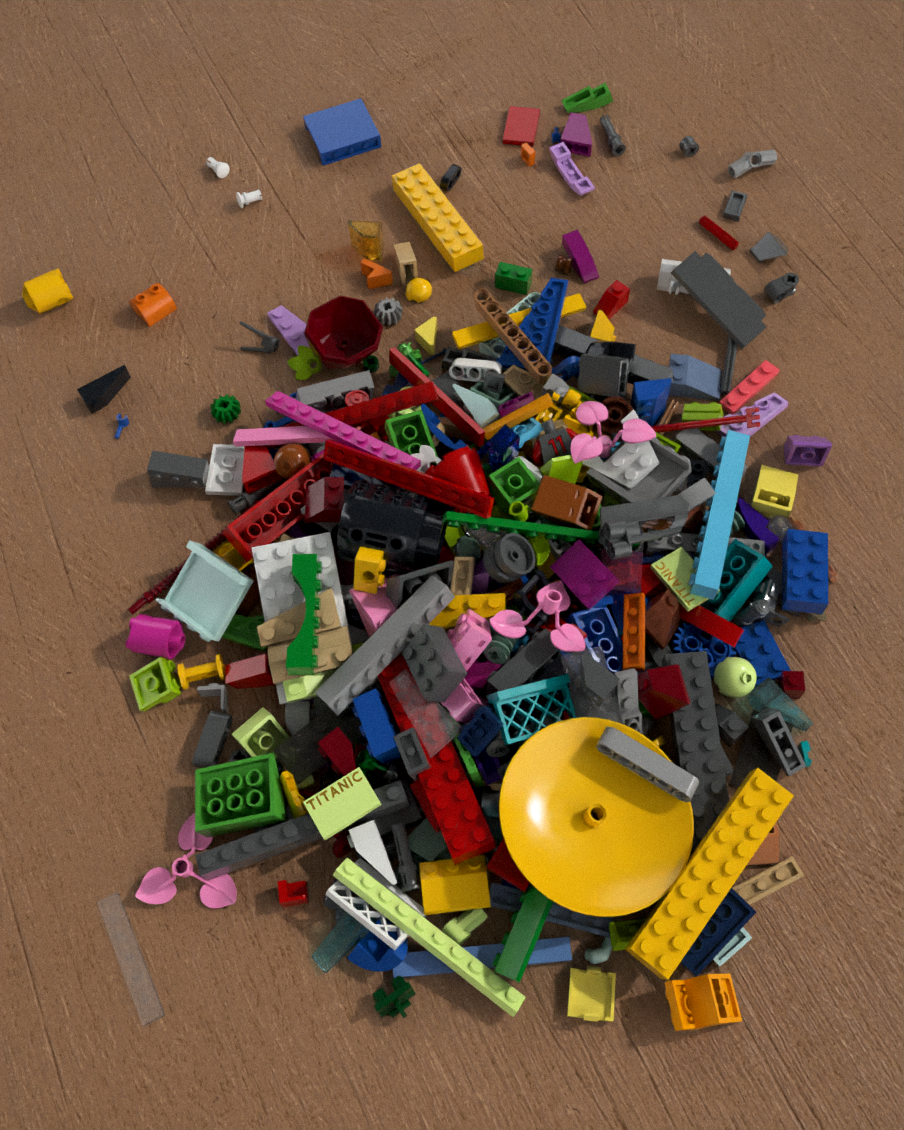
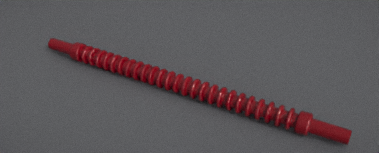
M256 500V501L253 503V505H256V504H257L258 502H260V501H259V500ZM221 529V533H217L216 537L213 536V540L209 539L208 544L204 543L205 547L213 552L212 549H216L217 545H221V541L225 542L226 537L222 534L224 530ZM186 560L183 561V564H179L180 567H175V571L171 570V574H167L166 578L163 577V581H158V585L154 584L153 589L149 588V592H144L142 598L127 610L133 615L145 604H150L154 601V597H158V593L162 594L163 589L167 590V586L171 587V583L175 582Z

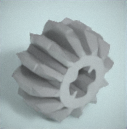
M386 297L385 300L380 299L379 303H375L374 315L383 326L385 324L391 326V323L397 325V320H401L403 313L399 301H395L394 298L389 300Z

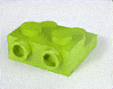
M159 657L129 675L140 711L145 712L160 702L166 704L181 695L180 688L182 686L180 680L175 677L176 665L173 661Z

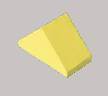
M432 317L414 330L415 340L430 355L435 353L438 329L437 317Z

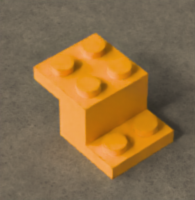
M730 973L706 974L685 980L664 982L666 988L665 995L669 1001L671 1021L675 1031L695 1030L721 1024L742 1022Z

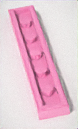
M307 426L238 429L233 439V444L235 447L322 443L327 440L338 441Z

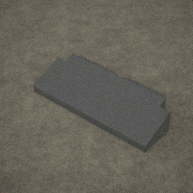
M694 251L671 272L675 279L741 349L753 341L767 327L762 322L766 317L762 308L743 288L734 282V279L708 253L701 257Z

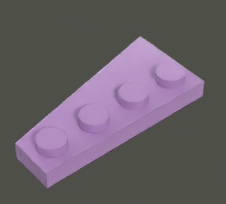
M282 305L267 313L268 318L297 356H299V345L311 348L304 335L306 323Z
M774 392L755 401L754 405L750 407L745 406L733 415L730 413L724 416L746 415L745 409L759 407V412L752 413V415H760V419L752 420V423L760 422V427L747 428V422L721 425V431L716 432L725 437L727 431L731 430L750 435L751 437L787 408L788 401Z

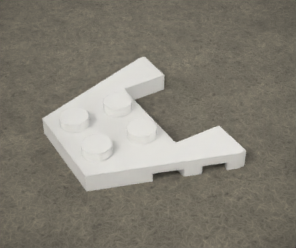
M634 409L621 421L622 424L630 419H639ZM645 441L635 444L626 442L606 462L597 456L584 460L582 464L589 468L592 467L615 482L632 489L660 463L650 442Z

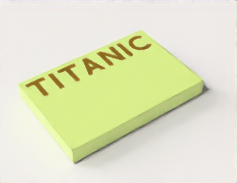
M680 547L651 564L650 569L688 612L708 600V598L690 594L691 585H688L691 573L694 574L695 569H692L694 560Z
M360 767L303 802L324 840L332 837L382 805Z

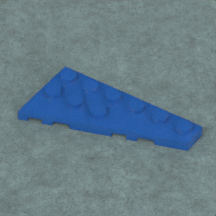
M557 278L549 280L541 292L540 298L534 303L531 308L532 310L526 315L519 326L549 363L568 288V280ZM506 345L502 355L496 361L503 368H510L512 365L528 371Z

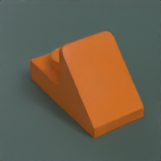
M363 258L360 262L362 274L367 277L369 289L393 283L391 270L366 258Z

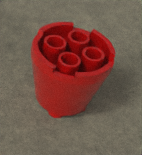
M466 446L443 456L444 459L436 467L431 465L425 472V474L490 496L481 460L475 447L469 449ZM449 505L457 513H467V511Z

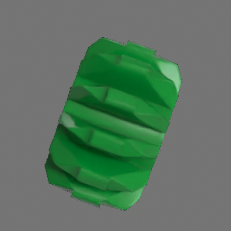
M228 394L224 397L219 395V399H213V404H210L212 417L218 423L226 424L227 421L232 423L233 419H238V415L241 414L240 402L236 400L234 395L230 397Z

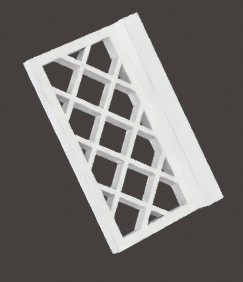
M359 858L355 862L357 866L425 918L424 908L406 893H403L396 885L391 884L363 859ZM338 880L325 895L394 951L409 936L396 925H386V917L379 911H369L368 903L361 897H352V890ZM346 890L347 897L340 896L335 891ZM353 903L363 904L364 910H357L353 907ZM370 917L380 918L381 925L374 924ZM388 931L397 932L398 939L395 941L388 935Z

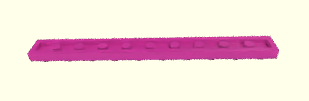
M276 391L265 400L267 407L346 446L414 470L421 467V460L286 394Z

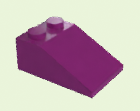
M580 540L550 566L589 609L595 606L620 582Z

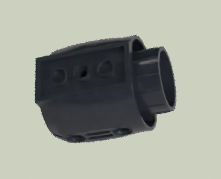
M356 480L346 493L337 535V559L355 562L359 548L366 547L384 551L383 559L386 560L385 570L406 574L416 571L420 562L436 565L441 555L447 530V523H442L443 514L446 512L433 510L432 499L418 493H413L403 488L389 487L385 484H373L367 480Z

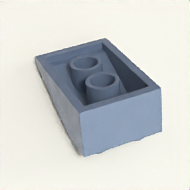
M670 355L668 367L673 369V382L670 386L669 396L720 400L721 369L689 355Z

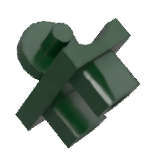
M399 975L390 982L395 990L387 996L383 988L372 994L375 1001L374 1007L381 1018L390 1013L392 1018L399 1013L403 1019L407 1017L404 1010L411 1006L408 999L416 995L410 983H406Z

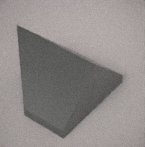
M767 232L750 252L761 263L766 259L788 255V247L778 236Z

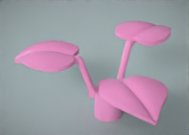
M587 401L581 403L578 407L576 418L584 425L596 423L598 439L585 433L575 436L571 442V456L575 464L597 456L606 458L610 456L611 447H615V443L620 435H622L624 442L635 444L655 438L656 433L647 422L641 419H630L624 422L623 430H620L614 440L611 441L608 436L602 435L599 422L605 421L608 418L607 408L599 402Z
M562 581L551 583L538 591L536 600L539 605L525 621H523L519 613L513 610L500 611L490 618V624L496 632L504 637L515 639L525 635L526 629L524 625H527L543 609L546 614H555L556 629L551 632L550 639L556 648L565 652H582L586 647L584 638L576 627L571 624H563L561 627L559 625V613L567 610L570 606V598Z
M195 813L185 821L178 835L180 847L184 850L191 849V851L187 855H183V858H177L173 862L172 878L171 873L165 868L157 867L151 869L143 878L135 894L136 898L149 904L167 903L177 892L176 885L173 883L177 875L183 878L191 875L205 883L200 889V898L207 907L218 909L233 905L236 902V886L233 879L227 873L207 880L193 872L194 866L188 858L195 853V849L205 850L213 841V837L207 838L195 831Z

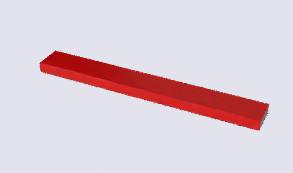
M395 347L389 349V363L413 386L431 382ZM435 385L439 400L431 403L478 447L484 444L485 431Z

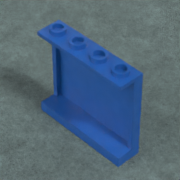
M361 98L303 116L305 129H308L316 145L323 166L381 148L380 134Z

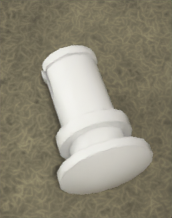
M213 157L207 159L211 163L206 161V166L213 169L219 178H225L229 174L230 168L227 163L218 162Z
M260 190L249 193L243 192L242 195L236 192L240 208L244 207L243 204L249 205L250 202L262 200Z

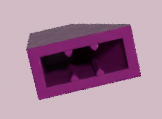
M571 112L562 134L561 142L565 143L571 153L591 157L592 139L586 115Z

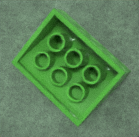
M273 753L195 770V831L208 838L285 822V800Z

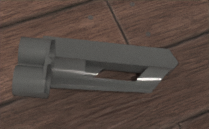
M681 495L601 507L599 543L603 544L611 560L632 557L631 545L680 533L688 518L689 513L687 510L689 503ZM673 518L669 529L647 533L640 532V528L645 522Z

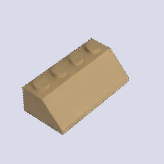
M347 626L316 633V636H319V648H315V655H318V668H314V674L339 669L354 654ZM294 639L268 645L269 666L275 685L283 684L282 681L306 676H289L286 670L287 647Z

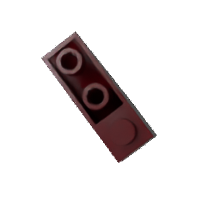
M339 727L335 728L318 742L320 745L318 751L325 759L329 757L332 760L333 764L331 767L338 776L341 773L345 776L356 769L352 743Z

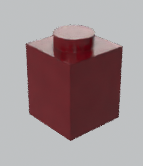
M782 671L777 679L780 699H800L806 691L804 671Z

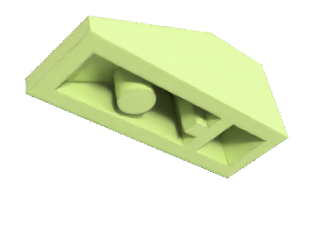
M338 669L282 681L287 702L294 703L317 697L315 692Z

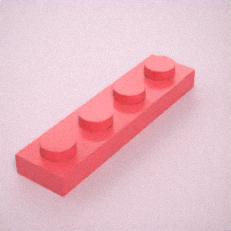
M765 360L719 402V404H722V409L729 414L731 413V415L735 414L775 378L780 370Z

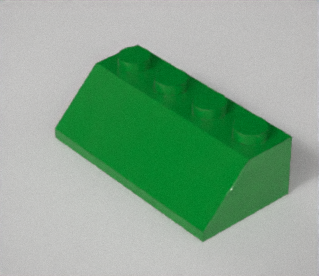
M532 885L522 893L519 900L523 903L520 911L515 910L510 923L514 924L511 932L506 931L501 943L505 947L502 954L497 952L492 966L496 967L495 973L518 984L521 982L553 904V901L540 893Z

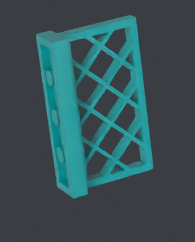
M568 674L487 695L489 704L493 703L496 716L504 724L500 730L505 745L529 739L540 728L547 727L543 724L546 715L554 720L552 724L562 721L560 717L563 710L569 714L570 719L577 718L567 683L570 682ZM557 690H562L564 697L562 703L554 698ZM539 695L548 699L545 707L536 703ZM521 700H525L530 704L527 713L519 708ZM551 703L560 707L556 715L548 711ZM506 704L512 708L509 717L503 714L501 705ZM534 707L542 712L539 720L531 716ZM516 712L524 716L521 726L513 721ZM528 720L536 724L533 733L525 729ZM510 725L518 729L516 737L510 739L508 733Z

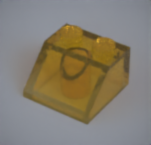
M348 220L352 247L368 260H382L384 250L382 223Z

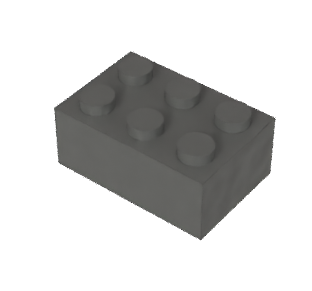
M423 624L402 652L424 700L445 702L468 674L443 627Z

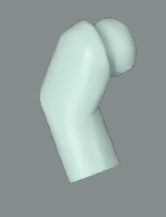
M605 937L601 948L587 949L584 955L585 959L591 964L607 961L612 951L611 939Z

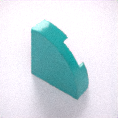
M803 741L799 743L797 748L806 767H810L812 759H809L808 752L811 751L808 741Z

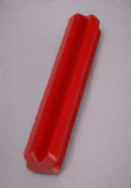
M706 215L699 219L701 226L731 250H735L738 247L739 242Z

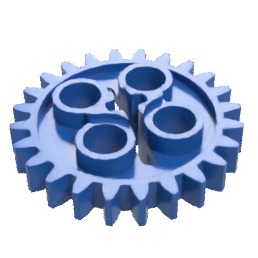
M689 622L687 624L683 623L681 627H678L672 637L673 642L670 645L674 648L672 650L673 654L707 651L711 679L719 662H723L725 658L734 657L737 652L732 651L734 647Z

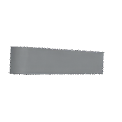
M606 727L596 745V748L602 754L683 802L691 801L699 780L694 775L613 727Z

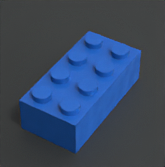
M787 529L782 540V610L823 614L828 606V533Z

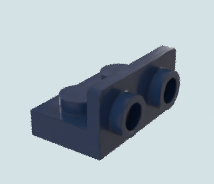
M493 706L479 707L474 712V718L461 728V734L457 737L474 757L482 752L504 725L493 713L495 710Z

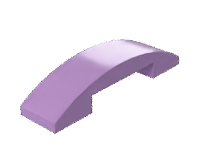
M564 142L549 147L557 169L574 192L581 196L595 190L589 178L582 175L570 158L571 152Z

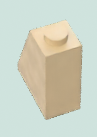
M410 242L393 245L402 286H407L411 279L418 277L417 261Z

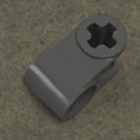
M787 273L769 282L765 286L764 291L774 303H778L795 293L799 277L795 273Z

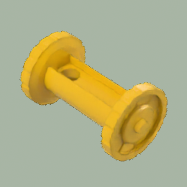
M221 654L215 656L214 662L185 668L183 663L178 664V676L184 690L188 689L189 682L219 675L221 680H225V664Z

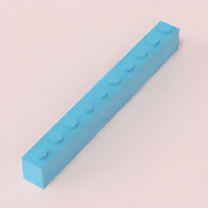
M728 430L726 436L721 437L719 447L722 450L718 451L716 462L719 463L715 465L712 475L715 476V480L711 481V487L716 494L706 502V506H709V509L704 512L702 521H705V526L702 525L699 533L702 541H698L696 553L699 554L698 557L694 558L692 569H695L694 574L691 573L688 585H691L690 594L714 600L719 590L750 435Z

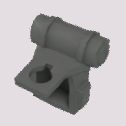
M771 579L760 582L749 596L751 599L749 606L737 611L733 617L735 623L741 627L753 623L756 619L764 620L777 627L788 623L789 618L774 611L780 583ZM770 617L780 619V621H775Z

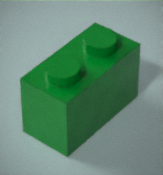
M499 262L495 273V288L527 295L532 283V269Z

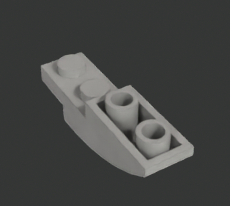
M629 669L614 672V675L620 679L612 691L615 720L642 734V713L638 706L637 671Z

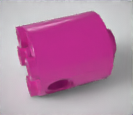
M140 614L136 618L132 617L129 622L131 630L126 640V648L134 653L172 660L184 647L185 634L179 621Z

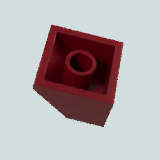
M324 477L306 487L305 522H340L344 505V477Z

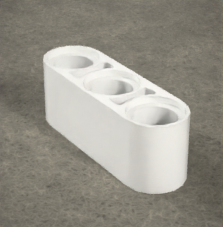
M457 358L449 368V375L455 380L484 382L487 371L494 370L496 373L501 374L503 368L497 361ZM455 367L461 368L462 371H458ZM472 368L477 369L479 372H474Z

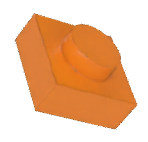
M526 142L521 145V158L529 167L534 165L535 150Z

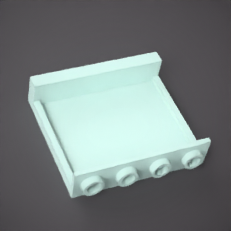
M189 540L186 547L192 551L166 598H156V601L161 604L163 610L169 613L172 612L176 620L185 622L188 629L200 633L199 637L203 640L219 642L254 580L204 545Z

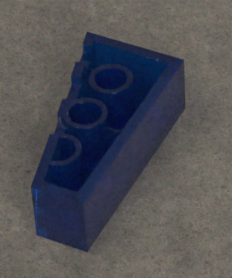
M505 424L477 451L480 459L487 463L495 472L511 462L514 457H518L520 437Z

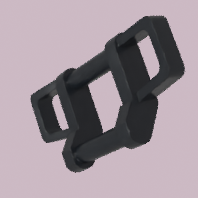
M535 569L532 577L520 590H516L513 594V599L520 610L519 614L521 616L524 613L529 617L536 609L535 606L529 603L526 594L535 584L540 590L551 584L555 579L562 581L556 573L547 579L543 571ZM569 588L566 590L567 594L571 591ZM539 611L532 619L537 624L534 628L524 625L526 634L532 637L541 626L546 624L550 615L544 611Z

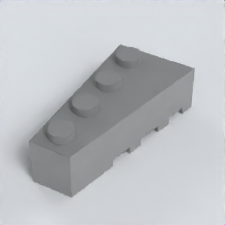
M368 370L298 388L296 400L320 412L328 413L347 407L345 396L353 390L366 392L369 400H371L374 384Z

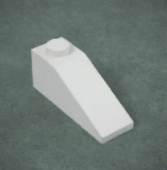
M375 820L350 829V835H347L350 847H355L356 851L391 884H396L398 881Z

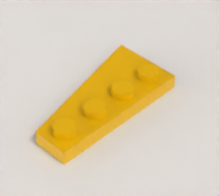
M505 593L454 595L455 598L428 625L443 627L446 632L456 626L459 616L462 613L465 614L468 609L486 620H490L498 612L506 610Z

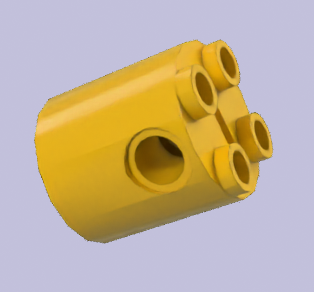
M59 268L23 282L22 297L28 308L39 314L73 299Z

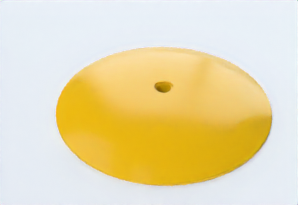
M580 717L562 720L541 729L531 736L516 752L507 767L500 790L499 818L501 830L508 851L518 869L548 899L564 908L585 915L597 917L627 915L640 911L661 899L672 888L684 870L691 853L694 836L691 801L683 802L602 754L596 748L606 727H613L671 762L654 742L638 731L621 723L608 719ZM591 812H595L598 815V820L592 818Z

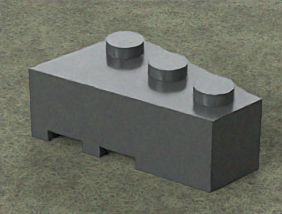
M152 450L147 472L152 487H205L209 464L208 459Z

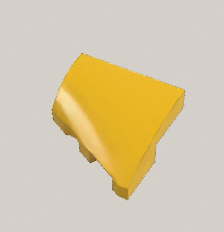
M289 771L282 772L280 782L293 819L309 814L303 803L305 798L299 794L293 774Z

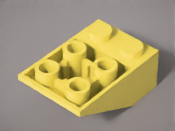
M761 465L750 506L764 517L786 522L792 510L798 474Z

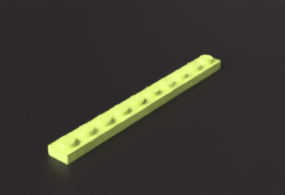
M346 858L333 874L335 878L509 1015L515 1016L526 998L523 994L350 859Z

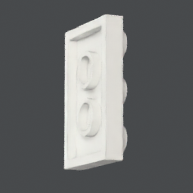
M213 444L205 488L207 495L241 496V493L244 492L242 473L245 446L235 447L234 445Z

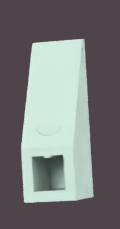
M452 385L456 390L454 392L456 398L459 401L462 400L465 404L463 405L464 410L469 415L472 414L473 420L482 429L501 418L499 411L488 398L459 385Z

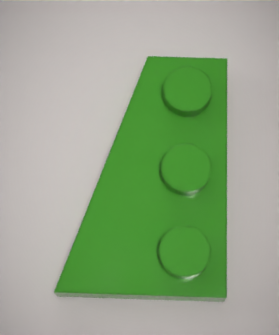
M234 615L221 637L264 653L268 649V646L261 647L257 626L265 623L263 616L244 617L243 615Z

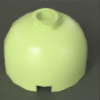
M739 657L725 658L723 662H719L714 672V682L720 689L718 691L726 697L739 698L748 695L754 689L757 681L754 667L749 661Z

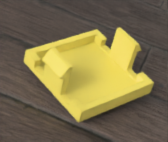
M587 966L586 970L570 968L567 1017L584 1018L586 1021L598 1022V1020L613 1022L616 973L601 972V967Z

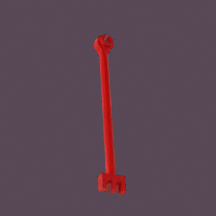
M759 407L745 409L746 415L651 426V428L656 433L744 422H747V428L760 427V422L752 423V420L760 419V415H752V413L759 412Z

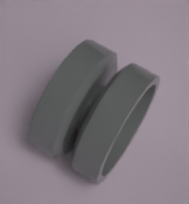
M516 533L506 534L498 541L493 542L485 549L483 555L484 566L488 574L502 584H509L530 573L536 561L531 544L526 538Z

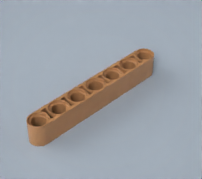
M483 288L476 290L474 301L478 312L539 384L545 385L552 375L550 363L488 290Z

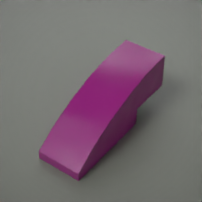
M575 230L562 235V245L569 257L573 258L572 266L583 283L598 279L599 274L596 265L579 231Z

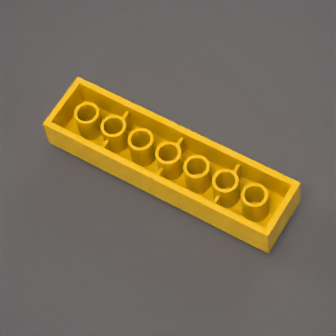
M420 163L391 175L394 192L454 272L484 259L483 244Z

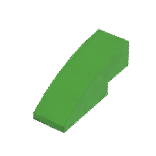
M606 83L594 89L588 86L562 100L567 113L593 110L613 102Z

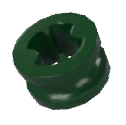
M370 355L363 360L365 371L369 370L370 373H374L379 369V360L376 356Z

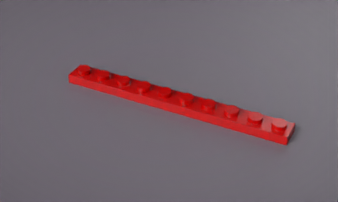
M431 381L325 414L352 426L439 399L435 384ZM295 422L281 427H296L305 425L299 422ZM286 444L266 445V447L268 450H271L274 448L284 446Z
M332 440L325 441L324 460L486 519L491 517L494 503L493 497Z

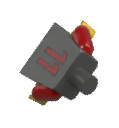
M552 419L542 422L545 433L539 435L538 440L534 444L532 454L533 465L537 468H542L551 458L571 455V442L578 434L570 428L565 429L563 426L555 428Z

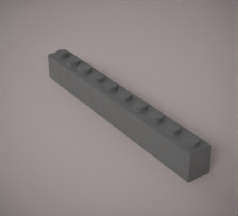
M399 780L374 789L373 791L382 805L341 831L410 807V801L402 781ZM306 814L196 854L195 857L200 876L210 880L317 841L323 837L310 814Z

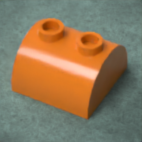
M158 282L129 300L131 308L149 327L177 309L169 293Z

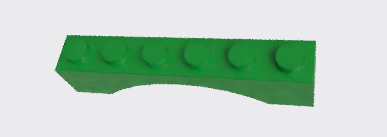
M317 554L292 555V576L305 597L306 612L301 630L294 641L287 647L286 670L289 676L314 675V668H318V655H315V648H319V636H316V629L320 628V618L317 617V610L321 609V600L318 598V592H321L322 584L318 578L319 574H322V561L318 560Z

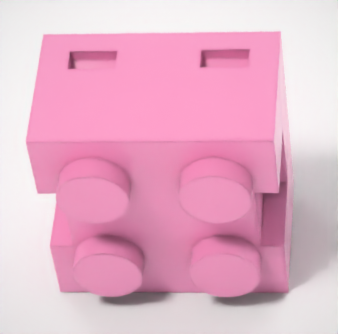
M470 609L465 614L462 613L457 619L456 626L453 629H449L446 633L466 671L492 641L489 621Z

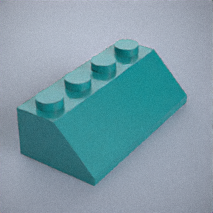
M734 539L726 551L719 593L716 594L714 600L708 599L701 603L700 606L730 622L773 565L765 556Z

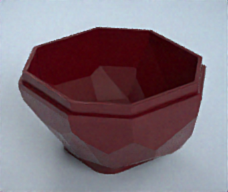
M340 295L311 310L304 335L313 353L329 369H347L359 364L378 350L383 326L364 300Z

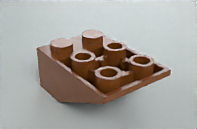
M543 475L531 511L562 527L591 531L603 496L586 487Z

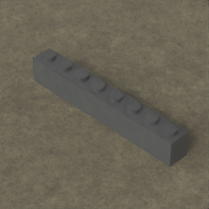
M559 324L553 352L566 358L570 356L581 358V355L585 354L590 343L599 340ZM636 354L634 355V362H630L627 383L634 385V382L671 378L673 382V369Z

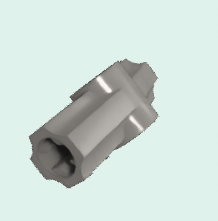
M774 149L745 152L741 158L728 165V172L733 178H737L753 167L775 164L777 154Z

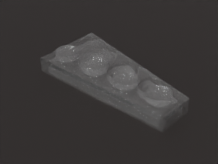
M406 669L389 682L430 758L461 732L462 726L438 702L424 700L414 677Z

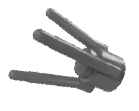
M242 321L239 322L240 325L264 337L262 340L264 348L240 347L241 350L270 354L271 351L275 352L278 349L279 339L269 336Z

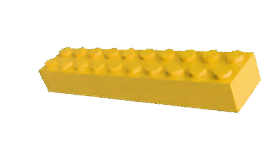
M759 768L750 771L691 854L684 870L672 888L658 901L625 950L660 979L668 980L794 795Z

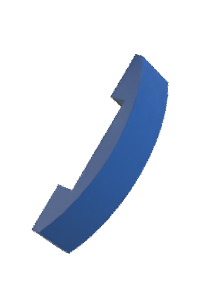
M424 403L421 405L429 429L447 449L455 451L467 446L461 439L454 444L437 427L441 422L438 417Z

